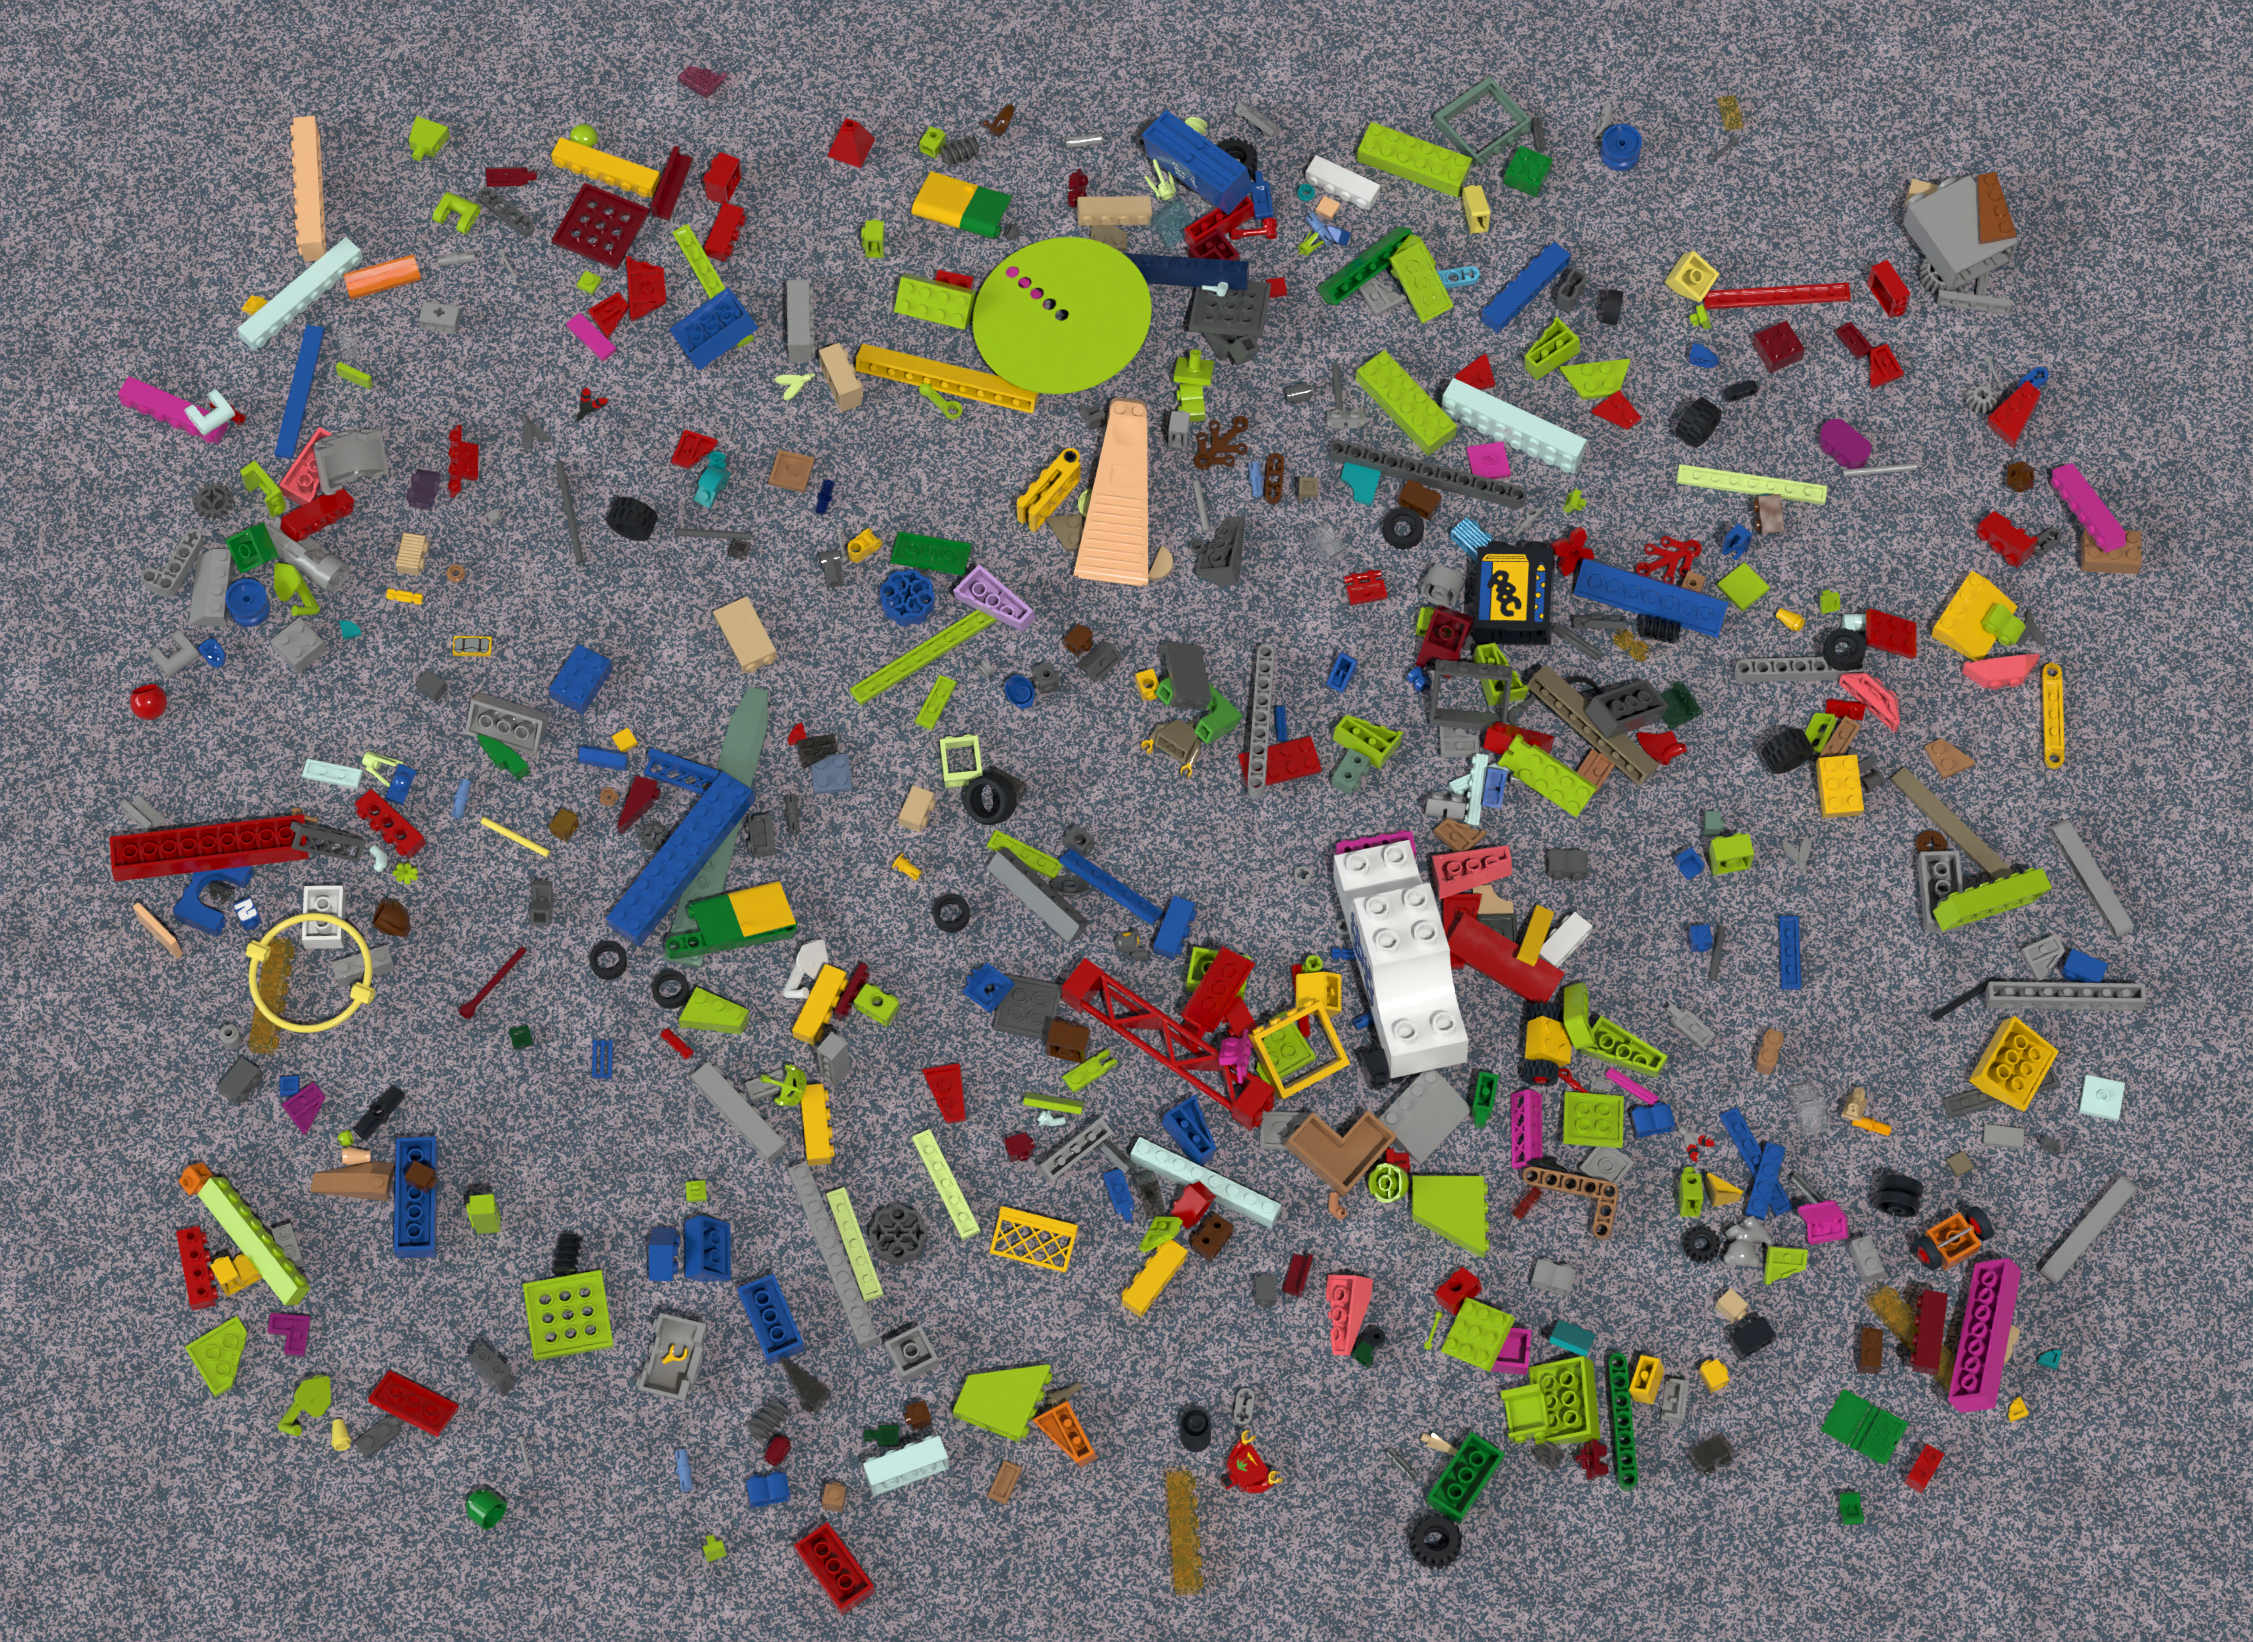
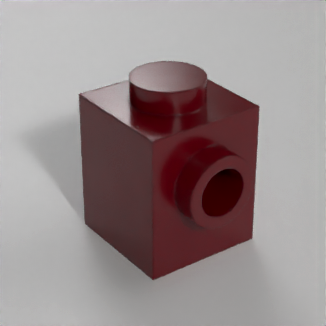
M1027 1132L1004 1139V1146L1011 1163L1018 1160L1023 1162L1030 1159V1156H1033L1035 1144L1032 1137L1028 1138Z

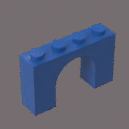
M252 866L194 872L190 885L186 886L183 891L181 901L177 902L173 912L176 920L218 938L227 921L224 914L204 906L199 901L200 893L207 884L217 880L227 881L245 889L254 874Z

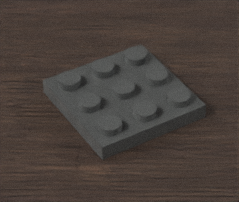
M1006 974V977L1012 980L1015 985L998 1005L993 1030L1047 1041L1052 1021L1056 1020L1062 995L1061 987L1063 985Z

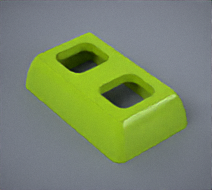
M1815 713L1805 734L1811 744L1815 740H1820L1818 746L1813 747L1814 752L1821 753L1836 725L1834 714ZM1822 725H1828L1824 733L1819 732Z

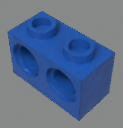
M1487 768L1482 806L1501 809L1507 771Z

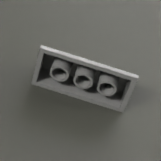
M211 549L197 556L189 625L227 627L229 610L225 597L226 591L232 585L235 565L229 549Z
M479 692L471 699L465 734L473 737L481 734L497 740L509 748L536 756L546 734L550 714Z

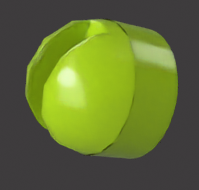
M349 1129L342 1131L337 1137L338 1141H340L339 1144L342 1146L354 1144V1139Z

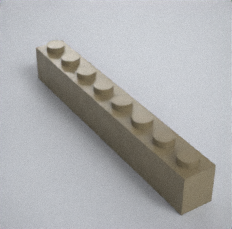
M1547 664L1533 675L1527 687L1639 787L1653 775L1659 764L1625 734L1607 739L1585 712L1590 703Z

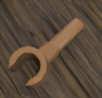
M293 808L292 816L302 815V809ZM304 815L305 820L318 822V818Z

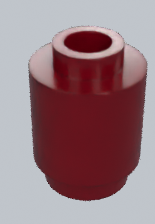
M783 1436L775 1437L765 1451L763 1459L770 1465L777 1467L792 1447L789 1445L791 1442Z

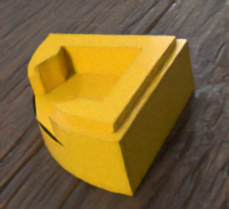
M2021 1396L2017 1397L2009 1407L2008 1418L2010 1423L2029 1415Z

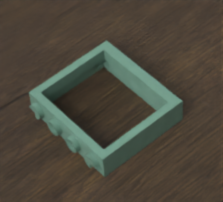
M1489 76L1436 113L1433 124L1463 155L1472 158V165L1476 168L1480 164L1484 165L1491 156L1501 153L1505 146L1514 144L1521 135L1525 136L1528 134L1532 120ZM1490 93L1519 125L1476 154L1447 122Z

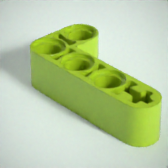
M1584 982L1564 988V1024L1576 1050L1596 1044L1593 1031L1589 1025V993Z

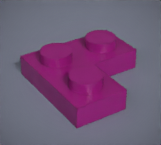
M271 1313L267 1332L272 1335L287 1336L284 1350L285 1355L305 1357L311 1317Z

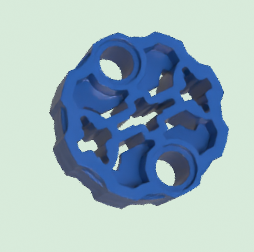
M912 569L904 572L896 571L889 575V579L881 586L880 599L882 611L887 618L895 621L897 625L921 624L934 611L935 595L933 584L928 577L922 576L919 571ZM889 592L893 593V595L887 596L885 594ZM925 600L930 601L927 604L922 603Z

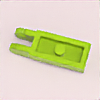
M1109 1049L1104 1050L1096 1057H1092L1062 1076V1079L1073 1094L1106 1074V1071L1118 1064L1116 1059L1108 1061L1104 1066L1100 1064V1061L1106 1059L1111 1054Z

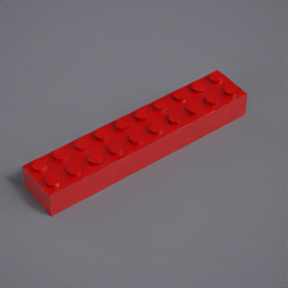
M304 814L109 837L111 870L114 882L309 859V852L292 848L296 832L290 829L292 821L306 824ZM302 835L299 843L301 846L308 843L307 836Z

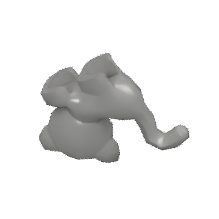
M1754 1215L1744 1220L1740 1225L1736 1224L1725 1232L1727 1238H1736V1241L1729 1245L1724 1261L1730 1265L1757 1267L1760 1260L1752 1243L1765 1242L1767 1247L1768 1245L1774 1246L1767 1229L1757 1221Z

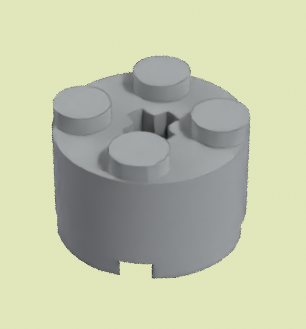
M1436 563L1428 571L1421 587V594L1424 595L1425 593L1428 597L1427 600L1435 605L1440 604L1445 607L1448 604H1452L1451 606L1455 605L1464 585L1462 573Z

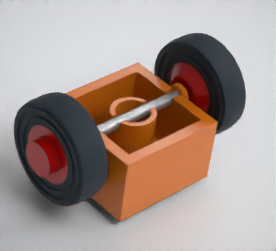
M1973 1206L1966 1210L1967 1222L1961 1213L1958 1212L1926 1231L1925 1235L1914 1241L1919 1259L1929 1270L1934 1271L1941 1266L1945 1271L1979 1251L1982 1245L1979 1239L1986 1241L1994 1235L1990 1220L1982 1209L1978 1206Z

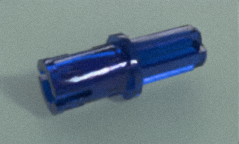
M825 479L821 492L818 494L819 500L816 513L821 516L827 513L829 502L832 501L831 495L835 485L832 480Z

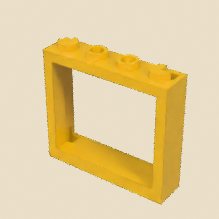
M1313 999L1303 1003V1007L1288 1010L1286 1016L1282 1018L1280 1016L1275 1017L1269 1021V1025L1265 1027L1263 1025L1258 1026L1252 1030L1253 1033L1248 1035L1271 1086L1275 1088L1277 1099H1285L1350 1064L1321 1001ZM1316 1011L1337 1055V1059L1283 1086L1262 1042V1038Z

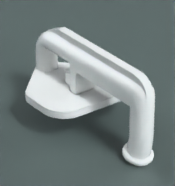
M815 939L802 945L797 955L794 969L783 990L784 997L805 999L809 997L810 993L806 987H803L801 990H797L804 973L813 980H817L824 965H829L824 940Z

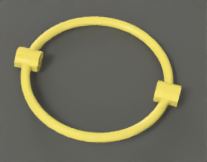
M306 913L293 916L273 927L260 942L252 940L247 947L246 956L252 958L249 967V986L253 1000L262 1014L281 1028L299 1033L324 1031L348 1019L362 1003L369 1006L375 997L376 990L370 987L372 959L369 948L361 934L352 925L338 917L323 913ZM305 921L329 922L347 931L359 945L365 965L363 983L357 982L351 990L350 998L354 1000L353 1003L337 1017L315 1025H298L279 1018L265 1005L257 987L258 963H265L270 957L271 948L267 946L268 943L287 927Z

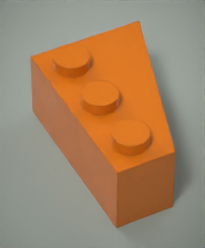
M1068 1401L1032 1420L1080 1468L1098 1459Z

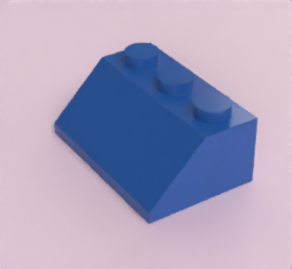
M702 1215L685 1221V1278L698 1282L731 1280L730 1223Z

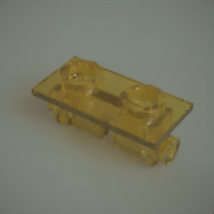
M1619 629L1621 632L1620 636L1617 634L1613 638L1614 644L1625 652L1629 647H1632L1628 654L1636 659L1637 662L1641 661L1643 663L1647 658L1645 654H1652L1648 651L1649 646L1642 641L1636 642L1633 639L1635 635L1627 629L1624 632Z

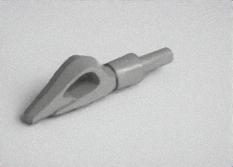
M1546 508L1528 510L1525 514L1526 519L1519 525L1513 536L1517 537L1523 530L1525 531Z

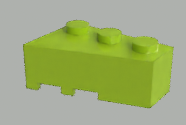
M696 987L679 1018L680 1028L685 1029L695 1028L704 1031L713 1030L722 1033L742 1034L750 1019L748 1009Z

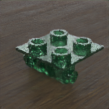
M1679 681L1673 684L1674 688L1660 694L1669 706L1662 718L1670 730L1703 714V711L1685 684Z

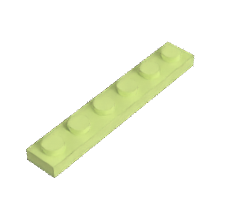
M928 1129L913 1136L912 1140L961 1239L965 1240L980 1233V1229L931 1130Z
M845 1187L826 1193L864 1302L882 1297L881 1286Z

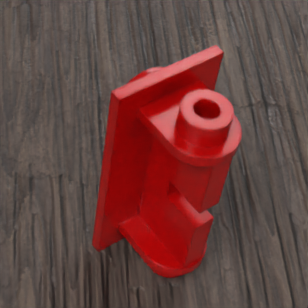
M1831 698L1826 701L1825 714H1834L1838 718L1847 716L1853 720L1863 721L1866 705L1861 703V701L1844 702V700Z

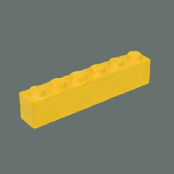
M561 137L551 154L552 162L558 168L570 169L575 174L581 173L593 180L599 179L607 185L621 187L624 191L636 192L641 197L653 198L661 181L660 172Z

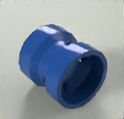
M1421 666L1414 668L1406 677L1409 683H1413L1414 689L1418 693L1426 690L1433 682L1429 676L1424 674Z

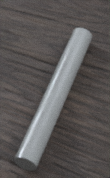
M1196 480L1192 483L1203 533L1210 532L1200 481Z

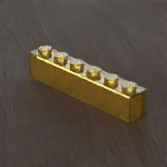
M272 939L267 945L271 948L268 961L262 965L258 990L269 1010L281 1018V1013H285L286 1009L284 996L288 995L289 992L287 979L292 975V965H290V962L295 957V947L292 946L291 940ZM255 1005L248 1048L251 1053L274 1055L275 1049L279 1048L280 1039L277 1037L278 1031H281L282 1028L267 1019L258 1009L257 1005Z
M1886 1285L1869 1299L1867 1306L1910 1353L1914 1352L1915 1345H1912V1338L1914 1333L1917 1334V1326H1914L1915 1314L1913 1309L1899 1298L1900 1296L1894 1288ZM1942 1345L1939 1370L1936 1375L1931 1376L1949 1394L1956 1359L1953 1352L1948 1347L1945 1348Z
M1191 1471L1167 1472L1166 1480L1175 1596L1199 1595L1200 1588H1203V1576H1199L1198 1568H1202L1201 1556H1197V1548H1200V1536H1196L1195 1529H1199L1198 1516L1194 1517V1509H1197V1497H1193L1192 1489H1196L1195 1477H1191Z

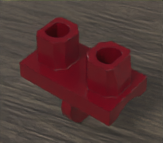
M1592 1439L1590 1443L1584 1445V1449H1580L1581 1455L1575 1457V1462L1581 1464L1582 1470H1586L1587 1480H1593L1596 1477L1605 1476L1609 1473L1608 1465L1600 1463L1599 1457L1604 1458L1607 1455V1446L1598 1444L1597 1439Z

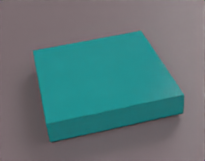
M1558 1320L1549 1342L1586 1357L1596 1334Z

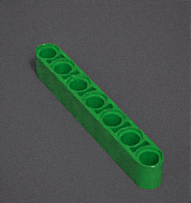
M795 919L796 926H793L792 930L781 929L771 934L765 933L710 948L706 947L701 932L673 936L666 942L665 954L670 959H680L786 940L795 935L797 921ZM695 942L698 946L691 947L688 943ZM672 945H675V946H677L679 949L676 950V951H673V950H671L669 947L672 946Z
M1614 1353L1609 1358L1607 1370L1619 1488L1624 1492H1630L1636 1487L1638 1472L1627 1359L1623 1354ZM1619 1361L1622 1366L1617 1368L1613 1366L1612 1362ZM1620 1380L1624 1383V1386L1618 1387L1614 1384V1381ZM1616 1400H1623L1626 1403V1405L1619 1406L1617 1405ZM1624 1419L1628 1424L1622 1426L1617 1420ZM1625 1438L1629 1441V1444L1623 1445L1619 1440ZM1628 1458L1631 1464L1626 1465L1622 1463L1621 1459ZM1629 1477L1633 1480V1483L1626 1484L1623 1478Z

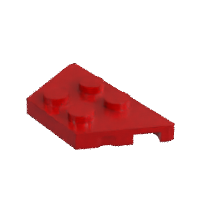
M626 256L631 321H635L667 304L664 268L660 266H653L645 261L638 262L633 260L632 257Z

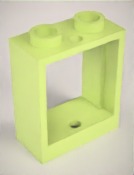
M967 734L963 737L955 738L948 736L940 739L945 788L969 786L975 778L982 776L978 735ZM974 746L977 770L948 773L946 749Z

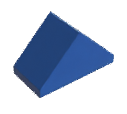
M1340 652L1326 685L1343 693L1357 672L1358 660L1344 652Z

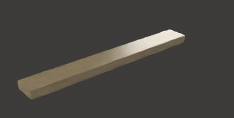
M1903 767L1891 778L1890 781L1994 881L2002 877L2008 879L2014 873L2004 861L1906 767Z

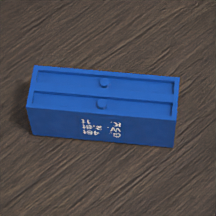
M1165 110L1142 134L1150 159H1156L1161 167L1229 215L1253 190L1246 166L1168 110Z

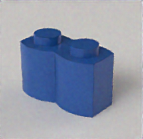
M1657 1103L1652 1108L1640 1106L1631 1112L1630 1118L1636 1138L1672 1132L1675 1129L1670 1104Z
M775 1471L767 1477L754 1475L749 1480H746L751 1508L791 1500L786 1473Z

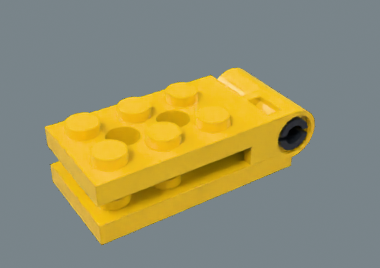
M1065 449L1048 469L1045 468L1041 472L1039 479L1031 483L1028 492L1018 498L1016 502L1017 521L1024 524L1028 520L1029 529L1034 533L1046 521V517H1049L1081 481L1080 455L1076 449Z

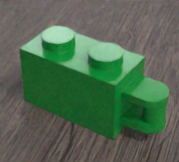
M1479 1072L1471 1115L1475 1116L1474 1125L1478 1129L1484 1128L1487 1119H1491L1499 1075Z

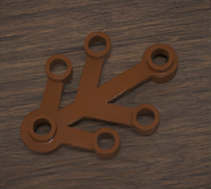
M1244 416L1236 417L1234 427L1220 440V422L1216 420L1211 421L1209 429L1212 433V448L1208 452L1206 451L1208 435L1204 432L1197 435L1199 453L1194 458V465L1200 470H1207L1211 465L1233 467L1235 464L1234 456H1214L1217 453H1238L1239 455L1247 453L1248 447L1245 443L1238 445L1227 444L1239 432H1245L1248 429V419ZM1212 425H1217L1218 428L1214 429ZM1200 437H1205L1206 439H1205V440H1200L1199 438H1200ZM1244 447L1245 450L1240 451L1239 448ZM1231 459L1233 462L1227 463L1226 460Z

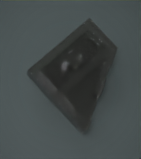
M835 734L797 740L803 769L838 752Z

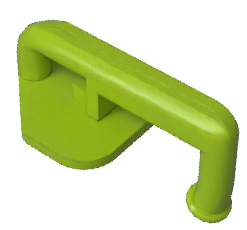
M285 562L276 563L274 567V590L281 601H288L297 591L305 607L294 605L291 614L293 616L318 614L320 608L300 572L297 571L294 565Z
M318 1374L301 1383L295 1392V1401L278 1423L277 1428L279 1431L298 1437L302 1433V1428L300 1425L292 1426V1423L302 1409L315 1418L325 1413L331 1404L330 1378L328 1376Z

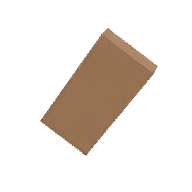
M1004 1460L990 1489L988 1498L1007 1505L1023 1468Z

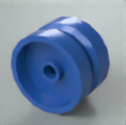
M1616 124L1605 131L1600 154L1603 163L1607 167L1616 171H1626L1638 163L1642 147V137L1638 130L1630 125Z
M241 579L233 583L226 591L225 601L230 616L235 623L243 627L257 626L264 622L270 614V602L266 590L260 582L254 579Z

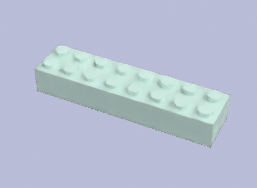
M1455 378L1452 379L1443 395L1441 409L1451 419L1454 418L1460 421L1464 426L1474 427L1482 434H1489L1499 442L1504 441L1514 449H1521L1531 457L1543 459L1549 465H1556L1566 473L1571 472L1574 474L1584 457L1587 439Z

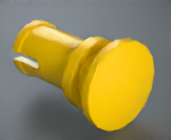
M904 853L900 854L894 861L892 869L897 867L899 872H904L914 881H917L923 871L912 865L909 859H904Z

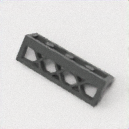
M293 821L290 827L291 830L296 832L292 844L293 849L355 862L360 861L366 840L356 834ZM302 835L307 836L309 842L303 846L299 845ZM321 839L324 840L326 845L317 849L315 843ZM336 843H340L342 848L337 852H333L331 847ZM356 846L355 855L350 856L347 850Z

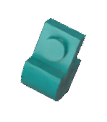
M716 464L708 467L697 484L699 488L694 501L707 508H712L718 492L725 489L731 472Z

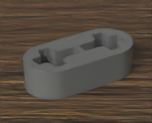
M2050 528L2038 536L2036 545H2044L2042 550L2034 549L2033 555L2041 557L2055 548L2062 538L2060 530ZM2050 535H2051V536H2054V535L2057 536V537H2056V540L2053 538V539H2051L2050 541H2048Z

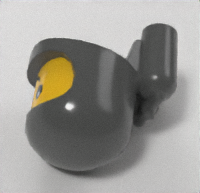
M1134 929L1133 932H1121L1117 935L1116 947L1121 953H1132L1130 957L1136 961L1151 960V953L1140 948L1138 929Z

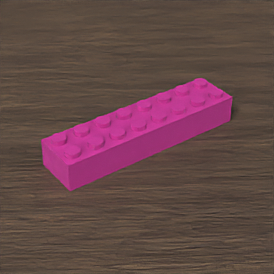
M2010 1258L1975 1263L1948 1397V1402L1960 1413L1993 1409L1996 1406L2022 1271Z

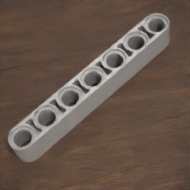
M1823 657L1742 659L1736 663L1734 678L1739 682L1840 680L1842 674L1864 673L1866 661L1863 660L1861 662L1859 670L1854 669L1845 672L1831 668ZM1815 667H1820L1822 671L1816 670ZM1777 668H1782V669H1784L1785 671H1784V672H1780V671L1777 670ZM1796 668H1802L1804 671H1798ZM1739 669H1744V670H1746L1747 672H1746V673H1742V672L1739 671ZM1758 669H1764L1766 672H1760Z
M2065 819L2049 827L2050 836L2112 936L2117 938L2132 931L2134 927L2131 919L2070 821Z
M2122 1175L2048 1260L2039 1273L2056 1285L2139 1187Z

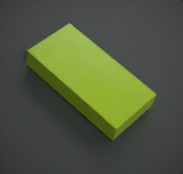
M338 362L336 365L338 376L369 390L373 386L370 375L342 362Z

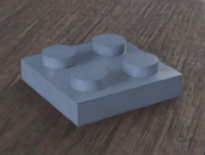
M848 753L810 757L814 795L852 791Z

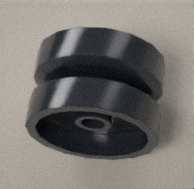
M1885 1175L1880 1180L1879 1190L1881 1193L1877 1196L1876 1207L1889 1215L1905 1218L1915 1217L1919 1213L1921 1204L1919 1199L1922 1197L1924 1186L1919 1181L1910 1177Z

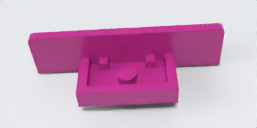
M1244 1029L1242 1039L1234 1037L1223 1039L1219 1055L1220 1065L1237 1064L1238 1083H1243L1244 1076H1247L1249 1057H1251V1048H1253L1248 1037V1029Z

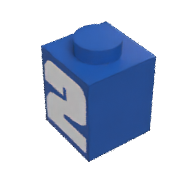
M251 897L233 904L244 931L253 930L262 923Z

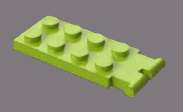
M1517 734L1509 746L1511 751H1505L1498 765L1500 767L1506 766L1514 771L1513 775L1577 818L1596 791L1597 786L1535 744L1530 746L1523 741L1522 735Z

